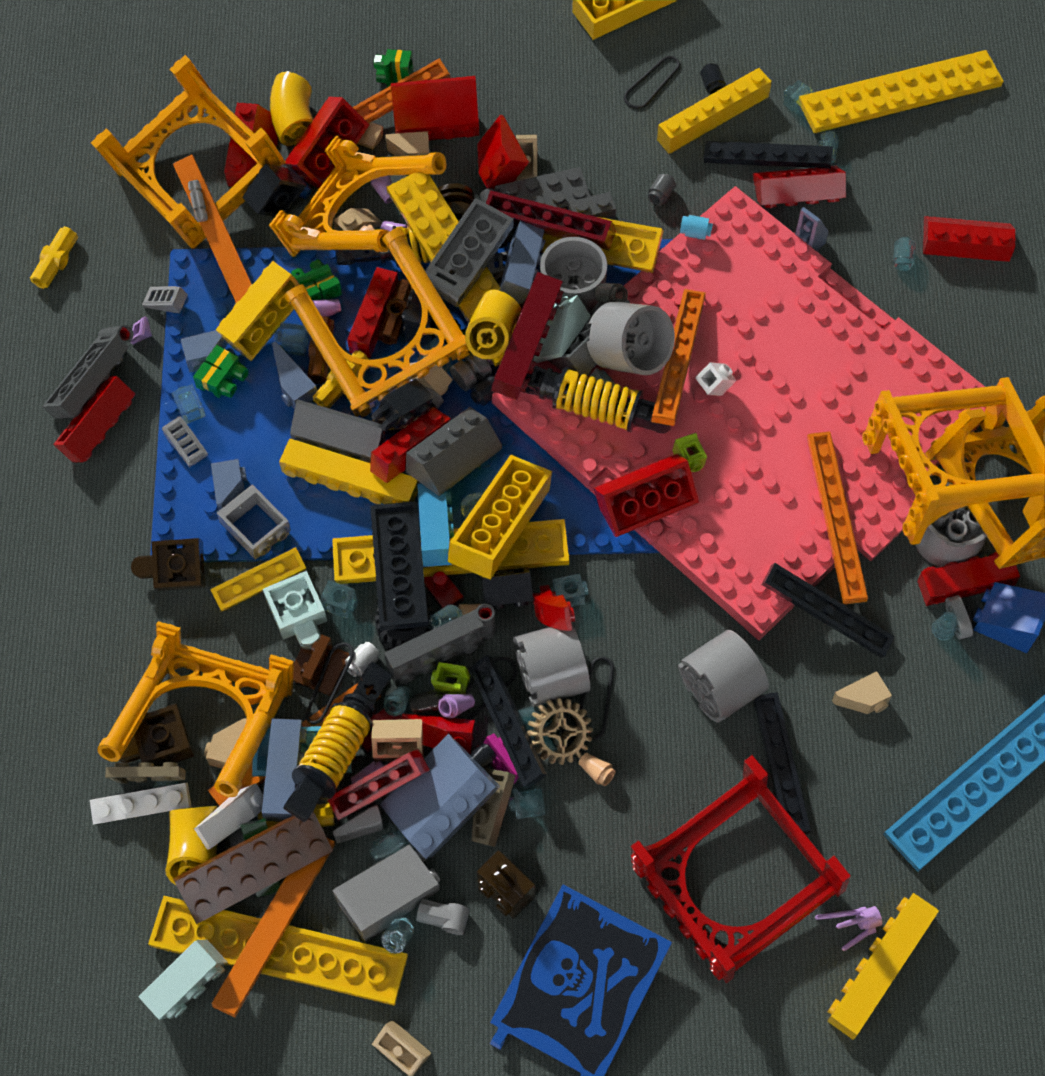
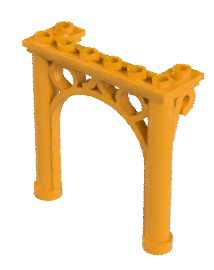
M335 136L325 149L326 154L335 166L333 171L299 217L292 214L287 215L284 210H280L269 226L292 257H295L300 250H374L376 252H387L389 249L382 240L383 236L389 232L386 229L360 231L333 230L332 223L338 209L357 189L379 177L411 175L415 172L441 175L446 170L445 156L440 152H434L418 156L375 157L357 152L359 148L355 143L349 140L342 141L338 136Z
M401 227L388 232L383 236L382 240L417 295L422 307V319L414 338L399 352L375 360L354 357L339 346L303 284L293 287L284 295L288 304H292L351 403L350 408L356 417L361 416L362 418L373 411L372 408L375 407V401L381 402L385 395L407 384L416 377L421 379L430 373L429 370L436 365L439 368L450 361L449 358L452 361L455 359L462 360L470 354L465 342V335H463L405 239L406 234ZM428 312L431 315L434 322L436 323L439 330L435 328H426L428 322ZM423 335H436L439 338V343L431 350L421 348L420 342ZM416 347L417 351L426 357L410 366L411 356L415 354L413 349ZM347 361L362 366L358 372V378H356ZM384 365H388L389 368L398 367L403 371L387 379V371ZM368 367L378 368L382 371L381 379L372 384L366 383L363 380V375Z
M158 621L156 624L157 637L151 650L153 658L108 736L100 742L97 751L102 758L108 761H119L150 706L162 694L176 688L188 686L215 689L233 698L242 707L247 719L242 733L214 784L215 789L221 795L236 797L242 787L241 781L284 697L291 696L293 693L294 661L271 654L269 657V670L244 663L240 660L210 653L196 647L181 644L180 627ZM183 667L194 672L190 675L180 676L175 670ZM166 674H169L170 679L162 682ZM244 687H251L259 692L253 695H244L240 690ZM259 703L255 713L253 714L251 705Z

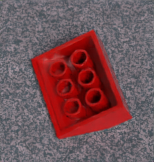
M475 76L390 83L396 134L428 132V141L479 136Z

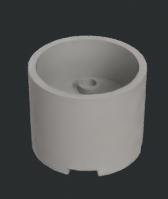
M567 237L557 240L547 247L541 258L540 273L563 281L560 289L564 291L562 297L568 296L569 298L578 295L588 312L601 299H605L607 260L604 252L598 245L588 239Z
M608 302L593 314L589 322L591 329L589 341H587L588 351L593 361L602 368L639 375H651L666 365L673 352L675 342L674 327L670 317L659 307L625 302Z
M988 502V504L990 505V507H991L992 510L994 511V507H993V505H992V502ZM968 506L951 511L934 521L927 527L920 544H915V546L927 561L936 566L944 567L950 562L962 563L978 556L987 536Z
M572 623L571 631L548 627L513 638L514 644L519 646V650H516L515 654L524 687H526L527 692L533 695L529 697L533 707L546 704L548 700L554 702L557 698L564 699L590 691V679L584 653Z
M726 630L683 658L682 662L678 664L679 674L688 692L692 691L696 700L701 703L699 708L715 722L726 719L769 688L767 675L759 659L750 646L732 630Z

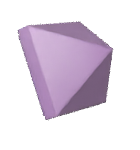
M143 317L133 324L132 330L134 335L130 343L135 344L152 336L147 317Z

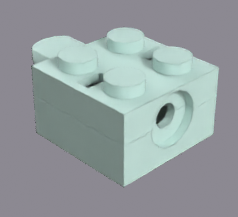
M307 571L268 586L263 589V592L283 640L296 635L300 646L310 650L314 642L319 641L321 637L317 625L327 622V618Z

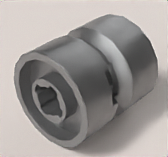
M472 353L465 357V362L460 360L450 367L453 379L464 391H468L477 384V380L481 381L486 376L492 375V369L487 359H481Z

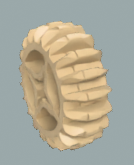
M557 698L555 706L551 700H548L546 703L547 709L543 705H539L538 708L541 713H532V716L537 719L535 722H528V725L534 727V730H529L527 733L529 736H534L531 741L533 745H536L535 750L537 754L541 753V759L546 760L549 757V763L554 764L557 760L560 765H563L566 757L567 761L572 763L573 754L580 758L582 755L579 750H588V747L584 745L585 740L588 742L592 741V738L586 735L593 731L592 727L586 726L591 722V719L589 717L583 718L587 711L585 709L579 710L580 704L574 703L571 706L572 703L569 699H566L563 703L562 699ZM563 712L570 713L575 719L577 726L567 725ZM555 714L552 724L544 727L548 718ZM559 726L566 729L563 734L561 733V736L552 733L556 732ZM543 736L553 737L557 750L549 749L543 740ZM571 736H576L573 743L567 747L568 739Z

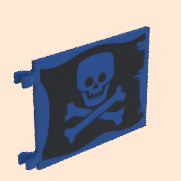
M563 884L490 1022L498 1027L490 1044L501 1050L507 1035L511 1034L580 1072L581 1076H605L672 942Z

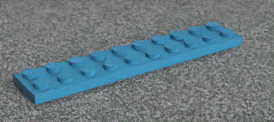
M1045 695L884 832L883 835L917 872L1045 762Z

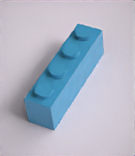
M420 483L418 484L423 567L452 565L447 562L450 538L454 537L453 524L448 523V521H453L452 507H447V505L452 504L451 491H446L438 496Z

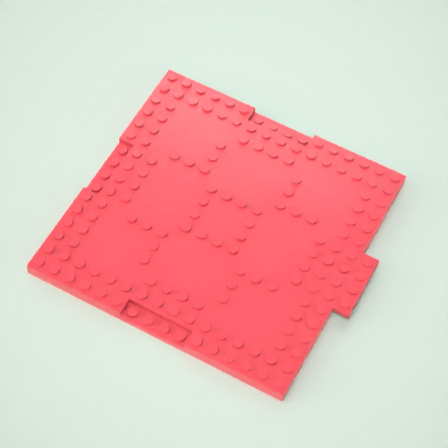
M735 186L700 216L709 218V223L713 224L710 237L706 236V239L702 240L686 237L685 234L680 233L658 252L653 273L640 271L609 298L629 300L630 303L659 307L667 313L673 327H675L684 289L706 293L675 426H672L666 433H657L656 431L635 425L630 433L625 429L616 427L615 424L609 425L607 421L602 423L599 419L592 420L591 417L586 418L582 414L576 415L574 411L566 412L564 409H554L552 407V400L547 398L542 400L539 399L538 395L520 392L517 400L494 392L492 394V404L594 495L595 487L674 455L672 450L675 439L697 433L699 442L707 456L705 466L697 472H691L699 503L639 527L635 531L759 641L795 606L761 585L772 564L780 565L814 587L835 567L807 435L810 433L831 432L856 547L860 553L872 561L903 531V523L916 497L912 488L908 485L904 470L899 465L896 452L891 448V441L888 435L885 437L880 452L876 454H870L867 445L863 443L862 435L866 430L869 417L872 415L880 392L890 390L892 397L985 386L898 317L894 320L834 272L831 269V262ZM548 360L536 363V366L547 370L551 368L554 372L562 373L560 369ZM710 362L728 365L733 371L732 375L737 380L722 396L707 395L695 378ZM596 365L591 370V374L587 376V382L593 376L596 378L595 384L599 379L604 380L603 387H605L606 382H612V390L615 384H619L621 386V393L624 387H628L629 390H643V399L656 403L664 367L651 375H639L609 370ZM979 407V408H982L983 411L985 412L986 407ZM965 409L936 413L928 417L921 424L918 436L924 454L931 447V443L945 433L944 429L958 419L959 413ZM902 417L906 424L914 425L911 419ZM980 423L972 431H975L980 426ZM690 447L686 448L689 456L694 455ZM931 460L936 467L940 465L938 460Z

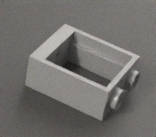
M253 484L217 512L221 525L255 560L260 555L267 554L276 542L284 540L291 531L289 521ZM257 504L277 526L253 545L233 523Z

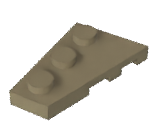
M165 762L163 767H154L153 763H139V767H130L129 763H115L114 767H106L105 773L106 778L119 784H128V781L145 783L147 777H151L152 781L185 780L186 770L179 767L178 763Z
M486 768L484 770L501 787L473 815L472 841L495 847L516 775Z

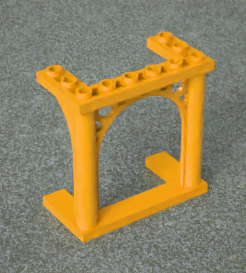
M184 55L169 69L184 89L180 95L174 98L173 102L161 110L158 116L145 125L124 147L107 128L102 133H99L91 144L120 177L123 175L170 223L191 249H195L206 238L200 223L195 220L182 203L178 205L163 190L155 174L157 153L163 142L173 132L186 125L195 123L215 125L225 131L257 162L244 177L215 203L223 221L245 202L242 198L265 164L282 167L286 162L267 133L262 128L256 133L249 129L212 93L194 64ZM198 106L197 115L193 118L189 117V112ZM204 112L209 114L207 117H203ZM144 154L150 155L148 161L143 163L137 162ZM149 167V171L145 173L144 169Z
M1009 377L1000 378L997 386L892 397L890 390L880 392L872 415L869 417L866 430L863 432L862 439L864 445H867L870 454L880 452L886 435H888L891 441V448L896 452L899 465L906 474L908 485L916 496L902 526L903 533L908 537L911 545L920 544L927 527L934 521L951 511L972 504L1029 497L1022 511L1029 526L1031 527L1038 520L1045 519V447ZM986 407L985 414L987 416L980 423L982 430L997 429L1003 425L1006 419L1033 474L988 480H966L947 474L936 467L924 454L919 443V428L928 417L936 413ZM902 417L911 419L914 425L906 424ZM930 476H938L941 479V483L933 485Z
M1042 396L1036 400V405L1026 412L1045 447V396ZM968 408L959 413L958 419L944 429L945 433L935 439L925 453L930 461L938 460L947 474L966 480H976L975 466L978 459L990 454L1010 458L1033 474L1010 426H1001L993 430L985 429L976 433L972 431L987 416L982 408L973 410ZM1010 445L1015 446L1017 454L1010 450ZM964 457L968 459L969 463L965 462ZM988 502L968 505L973 516L999 554V557L994 560L999 569L1045 558V519L1036 521L1024 534L1013 542Z

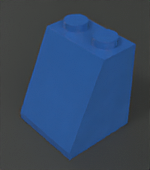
M995 582L991 590L986 589L981 599L985 604L983 609L978 608L973 621L977 623L974 631L1027 654L1037 639L1045 621V593Z

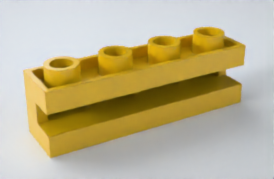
M295 547L210 590L221 612L263 592L264 588L305 571L306 566Z

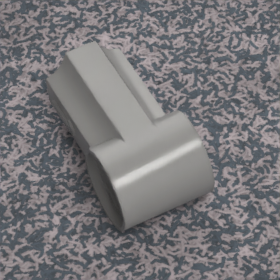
M422 899L419 904L416 921L441 927L442 930L451 934L463 935L470 909L460 904L449 903L445 905Z

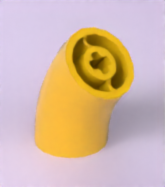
M281 72L276 75L270 95V112L273 126L280 142L286 146L296 145L295 139L301 137L313 121L310 112L312 88L306 79L291 72Z
M489 290L484 293L465 333L466 345L474 356L481 359H493L505 351L511 333L522 311L520 305L513 297L498 290Z
M217 806L169 811L170 841L165 871L166 876L173 884H175L173 878L217 856L218 844L207 850L194 830L195 827L217 809Z

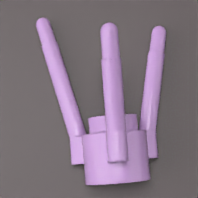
M864 906L859 909L815 916L816 920L856 915V918L836 925V928L840 929L858 924L861 930L865 929L864 932L842 947L843 951L854 946L868 935L876 933V927L882 925L880 912L875 906L870 908Z

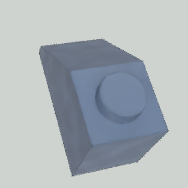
M216 330L181 339L189 372H197L203 362H206L205 359L216 345L224 349L227 346L228 342Z
M239 459L211 463L218 510H221L244 490L243 481L247 480L245 467L240 466Z

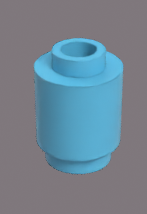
M694 215L683 216L680 233L685 234L686 237L705 240L706 236H711L713 224L709 223V218Z

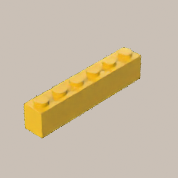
M760 68L755 69L658 125L657 141L669 154L768 98L772 81Z
M290 438L279 461L281 471L289 477L294 478L297 476L311 484L319 483L325 485L333 491H345L353 497H364L375 504L413 502L418 493L419 481L412 476L400 473L390 482L385 483L370 472V463Z
M915 893L909 899L904 897L896 908L900 913L896 919L889 918L883 927L886 934L882 940L878 937L869 948L873 952L868 960L863 957L855 969L859 973L854 981L849 978L841 990L845 993L841 1001L835 999L827 1011L831 1014L827 1022L852 1040L858 1035L939 912L937 908Z

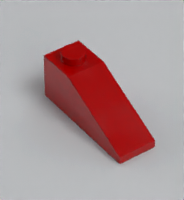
M402 714V720L422 719L423 745L435 748L450 734L469 755L471 754L475 720Z

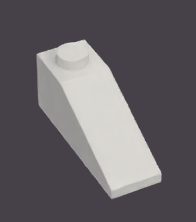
M256 783L240 789L236 797H229L194 828L207 850L241 827L240 824L247 823L262 811L264 795Z

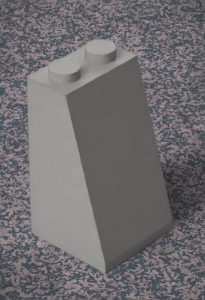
M410 844L332 890L337 904L365 944L419 906L422 899L427 900L440 891L438 884L440 881L439 876L433 868L427 869L423 863L426 859L417 849L414 850Z

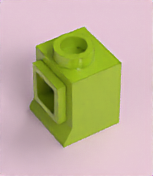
M697 433L675 439L672 450L674 455L678 454L688 460L691 472L701 470L705 466L707 456L699 442ZM690 447L694 455L689 456L686 448Z
M439 662L437 670L432 672L431 683L436 692L466 694L471 676L464 666ZM447 678L457 679V682L454 684L446 683Z

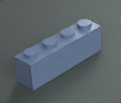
M523 221L519 222L512 236L499 291L510 295L520 304L524 303L529 294L532 282L538 272V269L535 268L538 267L542 258L539 252L542 251L545 240L542 239L544 230Z
M272 719L262 805V816L266 821L281 822L292 816L283 807L297 787L292 779V771L299 765L305 755L304 752H301V746L306 744L307 729H303L301 720Z

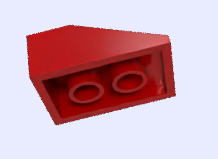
M499 115L477 143L479 175L487 189H495L496 185L514 182L529 164L504 115Z

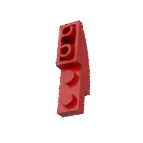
M549 585L539 586L540 593L533 594L536 618L542 624L551 628L571 631V622H575V615L570 601L566 602L563 595L556 596L555 591L551 592Z

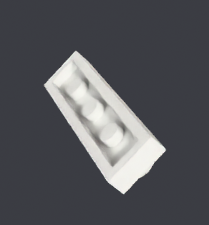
M188 782L89 800L93 825L192 807Z

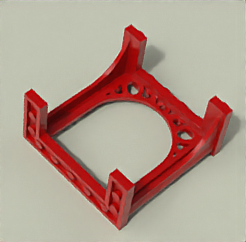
M753 755L744 760L742 781L672 834L649 846H643L639 840L630 846L632 853L630 857L634 872L640 879L645 877L650 884L647 886L650 893L655 899L661 898L665 903L663 909L671 919L675 917L681 924L678 927L680 932L686 939L691 937L696 944L694 949L702 960L708 959L713 975L718 981L723 979L725 983L734 978L735 971L832 896L836 895L839 897L843 894L851 877L835 856H832L827 861L773 796L767 788L768 774ZM758 798L820 877L768 917L755 924L741 927L722 925L706 917L692 902L685 881L686 865L691 852L704 837ZM678 855L682 858L680 864L669 861L672 858L675 860ZM666 868H673L680 873V876L677 880L669 881L664 879L661 873ZM679 886L682 892L679 895H675L676 891L668 887ZM691 907L695 911L693 914H689L687 909ZM705 925H709L712 928L709 940L706 929L702 930ZM720 931L726 932L729 939L728 945L724 949L719 944L715 945V936ZM740 933L743 935V938L737 939L739 943L734 945V934Z

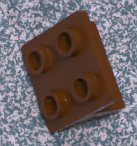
M321 635L319 641H315L310 650L301 648L294 662L293 682L315 690L328 653L333 648L330 637ZM336 649L333 652L318 692L328 696L332 694L345 668V660L350 656L348 652Z

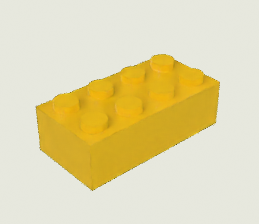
M272 261L263 270L255 283L248 288V291L241 300L234 305L226 318L220 322L216 331L232 348L252 361L294 310L292 304H288L284 295L287 291L300 284L291 273Z

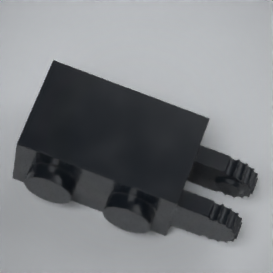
M415 378L385 395L378 409L374 411L371 417L375 421L383 417L386 419L381 425L384 431L392 427L397 429L402 425L407 426L419 415L422 417L430 411V404L434 397Z

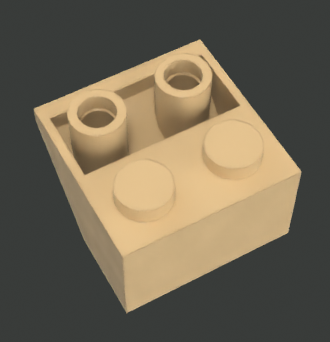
M422 719L373 720L371 739L375 762L380 760L382 762L394 761L416 749L420 750L424 758Z

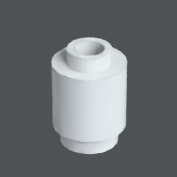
M370 642L360 644L354 650V657L348 668V673L354 677H361L372 661L374 663L377 662V657L380 655L378 649ZM350 656L345 660V663H346V664H347V662H348Z

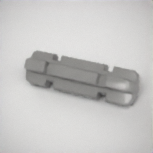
M198 180L189 181L188 188L191 192L190 197L193 210H195V219L197 222L207 221L208 215L207 211H205L206 206L203 193H201V184Z

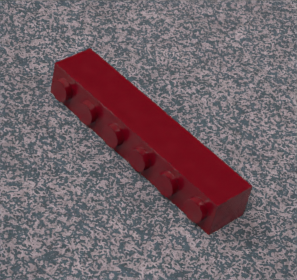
M491 190L486 204L513 218V226L515 227L518 226L520 221L543 229L544 234L562 239L567 237L588 239L601 249L609 251L617 231L610 220Z
M537 272L494 378L491 391L515 400L518 399L520 392L525 393L529 383L526 376L527 374L532 375L536 365V362L533 361L534 356L539 357L543 344L540 343L541 338L546 339L550 329L547 323L549 320H554L557 311L554 305L555 303L560 304L564 291L560 290L563 281Z

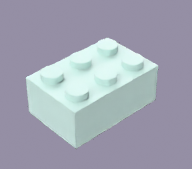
M195 940L138 997L159 1020L177 1018L187 1009L185 1004L189 1000L198 998L206 990L204 985L211 979L214 981L225 971L223 966L227 961L208 940Z

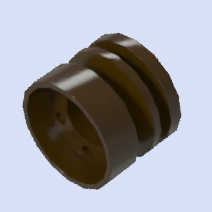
M458 183L438 187L457 220H461L475 199L472 189Z

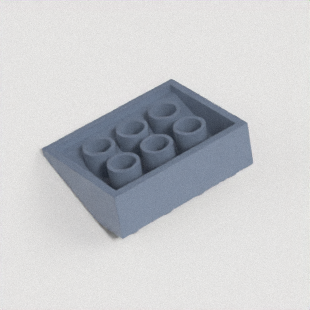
M450 734L424 758L430 771L392 791L380 804L406 839L425 859L432 858L501 787Z

